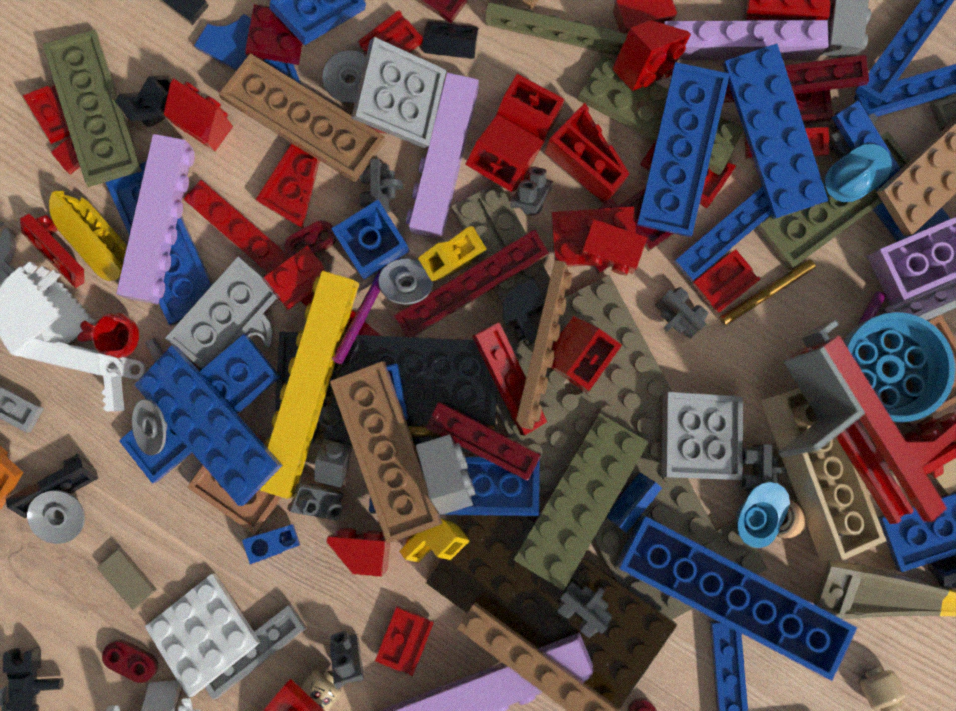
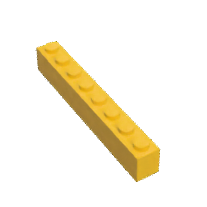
M322 271L320 277H316L314 281L313 292L315 295L312 304L309 303L305 311L304 317L307 320L305 328L298 334L296 345L299 346L296 357H292L288 366L290 377L288 383L283 385L280 392L282 403L279 411H276L272 418L271 426L274 429L271 438H268L265 442V446L283 466L259 489L260 491L286 499L294 497L295 487L300 482L336 363L332 358L344 337L358 291L359 283L353 279Z

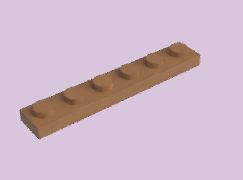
M554 261L517 416V422L522 428L533 430L534 422H538L540 419L541 405H539L541 394L546 393L548 378L545 375L547 367L551 368L554 359V351H551L553 341L558 340L560 334L559 315H563L565 312L566 299L564 294L566 289H570L572 282V273H569L566 262Z
M476 602L457 627L459 631L565 710L621 711V709Z

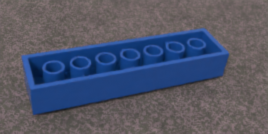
M644 515L639 516L615 563V566L622 571L830 681L833 680L858 628Z

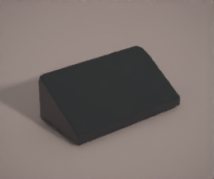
M427 21L423 35V52L474 59L479 27Z

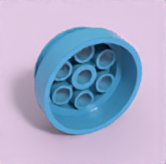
M894 312L882 314L860 323L844 339L843 342L879 400L881 401L880 395L882 391L887 394L888 402L886 405L882 401L881 403L894 423L914 421L930 415L944 403L950 394L955 379L953 352L944 335L927 320L909 313ZM885 336L891 341L890 349L884 345L883 340ZM860 347L866 351L865 360H862L858 355ZM908 352L914 356L913 365L907 359ZM884 363L890 370L888 377L882 372V365ZM907 380H910L913 384L911 393L906 388Z

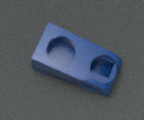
M294 524L242 540L249 564L300 546Z

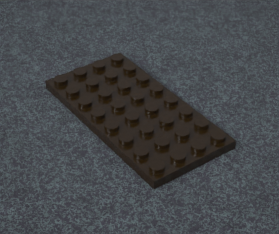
M472 515L462 529L470 541L451 560L442 558L426 584L466 613L469 612L476 602L537 648L580 633L593 664L592 674L589 675V679L584 681V683L620 709L677 627V623L583 557L567 586L573 581L581 589L588 586L593 592L601 586L605 590L601 598L609 604L606 610L613 615L607 624V629L602 634L598 631L588 638L578 627L584 618L575 612L568 619L557 611L564 591L514 561L535 522L527 516Z

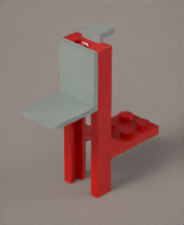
M833 320L816 327L802 337L807 347L793 354L784 361V364L819 421L778 453L781 457L814 452L836 437L889 524H898L903 515L914 512L888 470L889 468L923 522L935 520L947 507L922 467L956 439V414L951 412L938 419L929 417L919 422L916 430L902 436L840 335L833 338L828 337L827 333L839 325L838 322ZM857 419H860L877 448L874 447Z

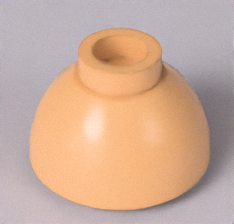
M790 499L788 512L777 534L779 538L795 537L807 528L803 509Z

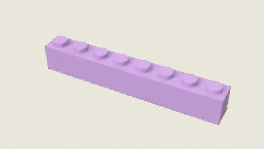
M580 633L538 648L583 682L589 679V675L592 674L593 664ZM499 663L378 711H506L509 705L517 702L520 705L527 704L536 698L535 695L543 692L504 663Z

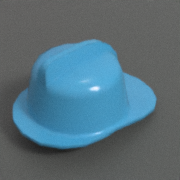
M865 144L855 148L829 168L825 177V187L828 193L834 199L841 202H853L862 198L888 178L892 169L891 157L879 145Z
M774 482L759 484L750 492L746 501L737 510L736 522L739 536L750 547H766L775 540L790 505L789 495L784 487Z

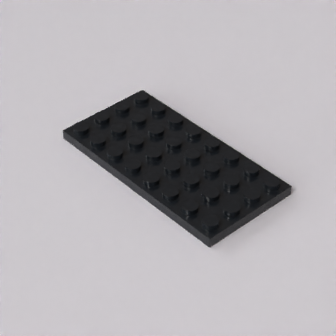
M279 331L277 373L281 378L276 383L275 412L279 411L282 400H280L281 389L284 384L288 383L290 373H288L289 363L292 357H296L299 346L296 345L299 332ZM357 335L343 363H335L330 381L382 361L385 362L386 366L398 364L408 419L405 420L408 426H427L438 402L441 401L485 425H495L496 430L497 386L474 340ZM329 383L311 444H322L323 440L326 439L353 446L331 383ZM412 437L416 449L418 444L441 438ZM461 446L462 452H471Z

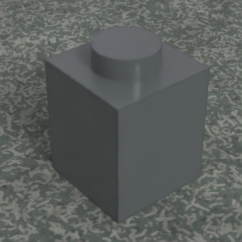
M324 439L315 460L314 481L341 488L349 469L351 445Z

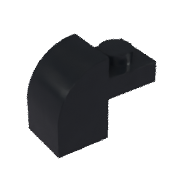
M168 75L148 76L139 93L119 94L115 103L131 121H142L146 127L154 126L166 118L164 111L172 80Z
M534 279L515 287L507 295L502 312L505 327L515 322L517 326L513 327L518 340L520 342L525 341L527 346L535 343L537 336L528 315L542 309L545 303Z

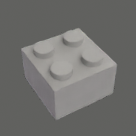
M447 435L416 445L429 497L439 514L443 515L472 506L471 496L476 494L472 480L467 472L468 465L460 444H454L451 436Z

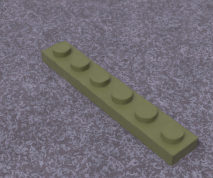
M488 2L486 10L487 26L616 56L619 55L628 33L612 31L607 27L598 28L586 25L581 21L563 20L556 15L546 16L537 14L530 9L520 10L512 8L504 3L494 4Z

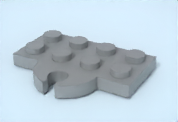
M238 256L165 339L173 346H177L184 355L201 369L206 367L243 334L248 335V337L258 335L263 339L264 345L269 347L272 342L273 328L270 319L264 312L277 297L262 280L264 276L241 256Z

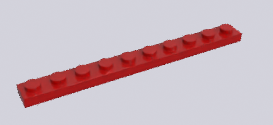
M202 180L183 199L267 273H270L290 258L279 246ZM313 292L301 302L306 307L309 303L312 304L315 293ZM351 310V314H350V317H349V320H348V324H347L345 333H346V331L348 330V328H349V326H350V324H351V322H352V320H353V318H354V316H355V314H356V313H355L354 311H352V310ZM365 321L358 335L381 336Z

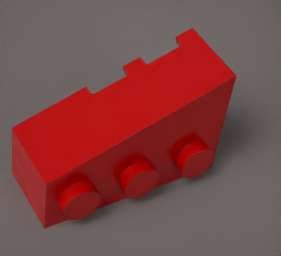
M584 103L550 138L544 153L605 204L622 187L630 173L613 146H609L602 135L603 130L599 124H595L588 112V106Z

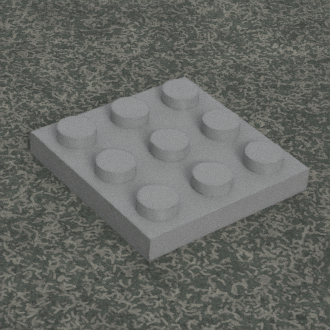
M376 37L372 38L369 42L351 118L422 148L428 147L446 70Z
M663 392L662 477L743 480V397Z

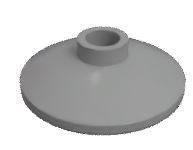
M351 50L342 51L333 55L327 61L323 69L322 79L325 89L334 99L345 103L355 102L366 59L364 54ZM349 77L355 78L353 83H346Z
M399 259L383 268L379 276V287L382 294L392 302L414 304L422 301L430 294L433 288V281L429 278L420 261Z
M149 399L141 400L136 404L132 414L133 434L136 443L145 454L156 455L162 451L165 445L167 423L155 402Z
M49 490L33 499L28 508L27 520L31 530L37 537L48 543L62 544L73 540L82 531L85 523V513L81 503L73 495L61 490ZM56 511H61L64 517L58 516Z

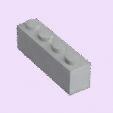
M830 0V15L827 19L828 47L822 53L823 56L852 57L857 56L866 48L868 34H865V30L871 16V9L868 8L869 0Z

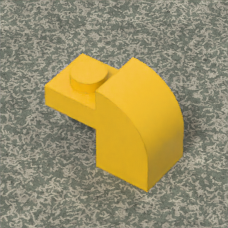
M470 226L450 241L437 243L418 257L431 281L446 278L471 264V260L487 249L474 227Z
M441 518L442 524L411 535L399 552L405 560L418 563L431 550L437 557L451 560L470 540L458 525Z

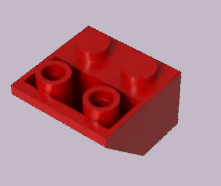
M652 20L631 27L612 70L631 91L641 87H648L653 82L662 78L667 79L672 75L675 62L685 52V45L691 34L686 30Z
M516 74L502 99L497 114L539 138L546 140L562 112L565 99Z
M173 78L169 87L164 116L173 125L216 152L233 128V125L227 119L229 115L220 108L221 104L212 97L207 96L203 98L198 94L199 90L187 81L182 84Z
M497 114L477 140L465 165L512 192L518 189L521 181H524L545 140Z
M573 316L559 335L558 340L552 345L551 351H554V359L551 369L587 393L604 372L622 344L600 328Z
M340 528V530H335V533L327 536L326 543L353 575L382 577L388 570L390 543L387 544L383 531L368 530L364 534H356L357 529Z

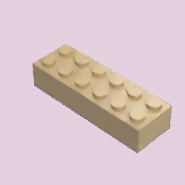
M799 387L761 400L779 451L819 421ZM836 437L817 451L782 457L799 505L805 513L806 524L820 561H843L886 541L866 486Z

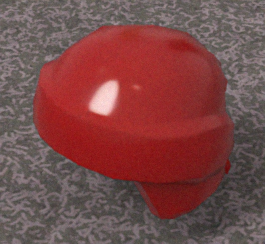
M106 313L95 325L85 320L80 324L82 332L79 333L77 340L81 342L92 341L94 349L99 354L124 358L133 353L138 345L139 328L136 322L126 314Z

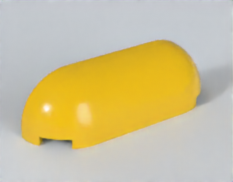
M53 191L49 199V210L58 231L100 278L107 281H114L120 278L127 249L125 242L86 199L81 197L78 200L64 195L65 191Z

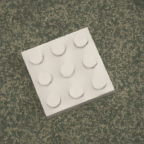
M210 574L145 626L188 698L195 696L261 643L216 574Z

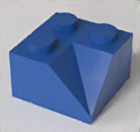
M376 200L331 228L364 280L410 251L379 200Z

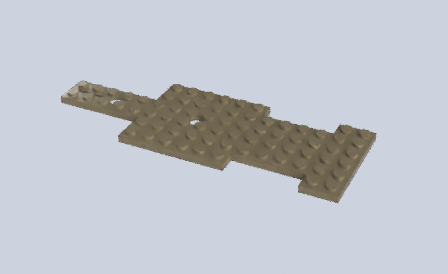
M497 183L451 206L462 229L473 226L487 250L477 256L480 263L502 250L504 246L507 247L527 234L514 209L510 207V201L502 186ZM541 260L494 288L502 306L507 295L515 287L531 279H534L544 300L546 299L550 277ZM610 275L565 297V312L563 315H559L558 320L560 334L571 318L575 316L600 328L621 343L622 346L587 393L570 394L565 388V378L550 367H547L545 375L548 378L547 390L545 394H541L539 401L547 423L526 436L520 435L497 388L496 411L510 438L541 453L540 496L557 487L600 413L648 441L646 448L620 491L622 495L640 472L662 487L655 499L641 515L656 521L757 575L767 570L768 568L757 548L750 547L739 536L736 519L715 530L688 478L662 477L663 392H672ZM543 308L528 315L536 334ZM514 322L512 325L504 328L503 331L527 378L535 343L527 346L525 341L520 342L513 327L517 326ZM619 495V496L616 498L614 504H615L616 501L620 498L621 495ZM606 517L594 540L614 579L672 620L693 609L691 606L615 566L635 524L626 533Z

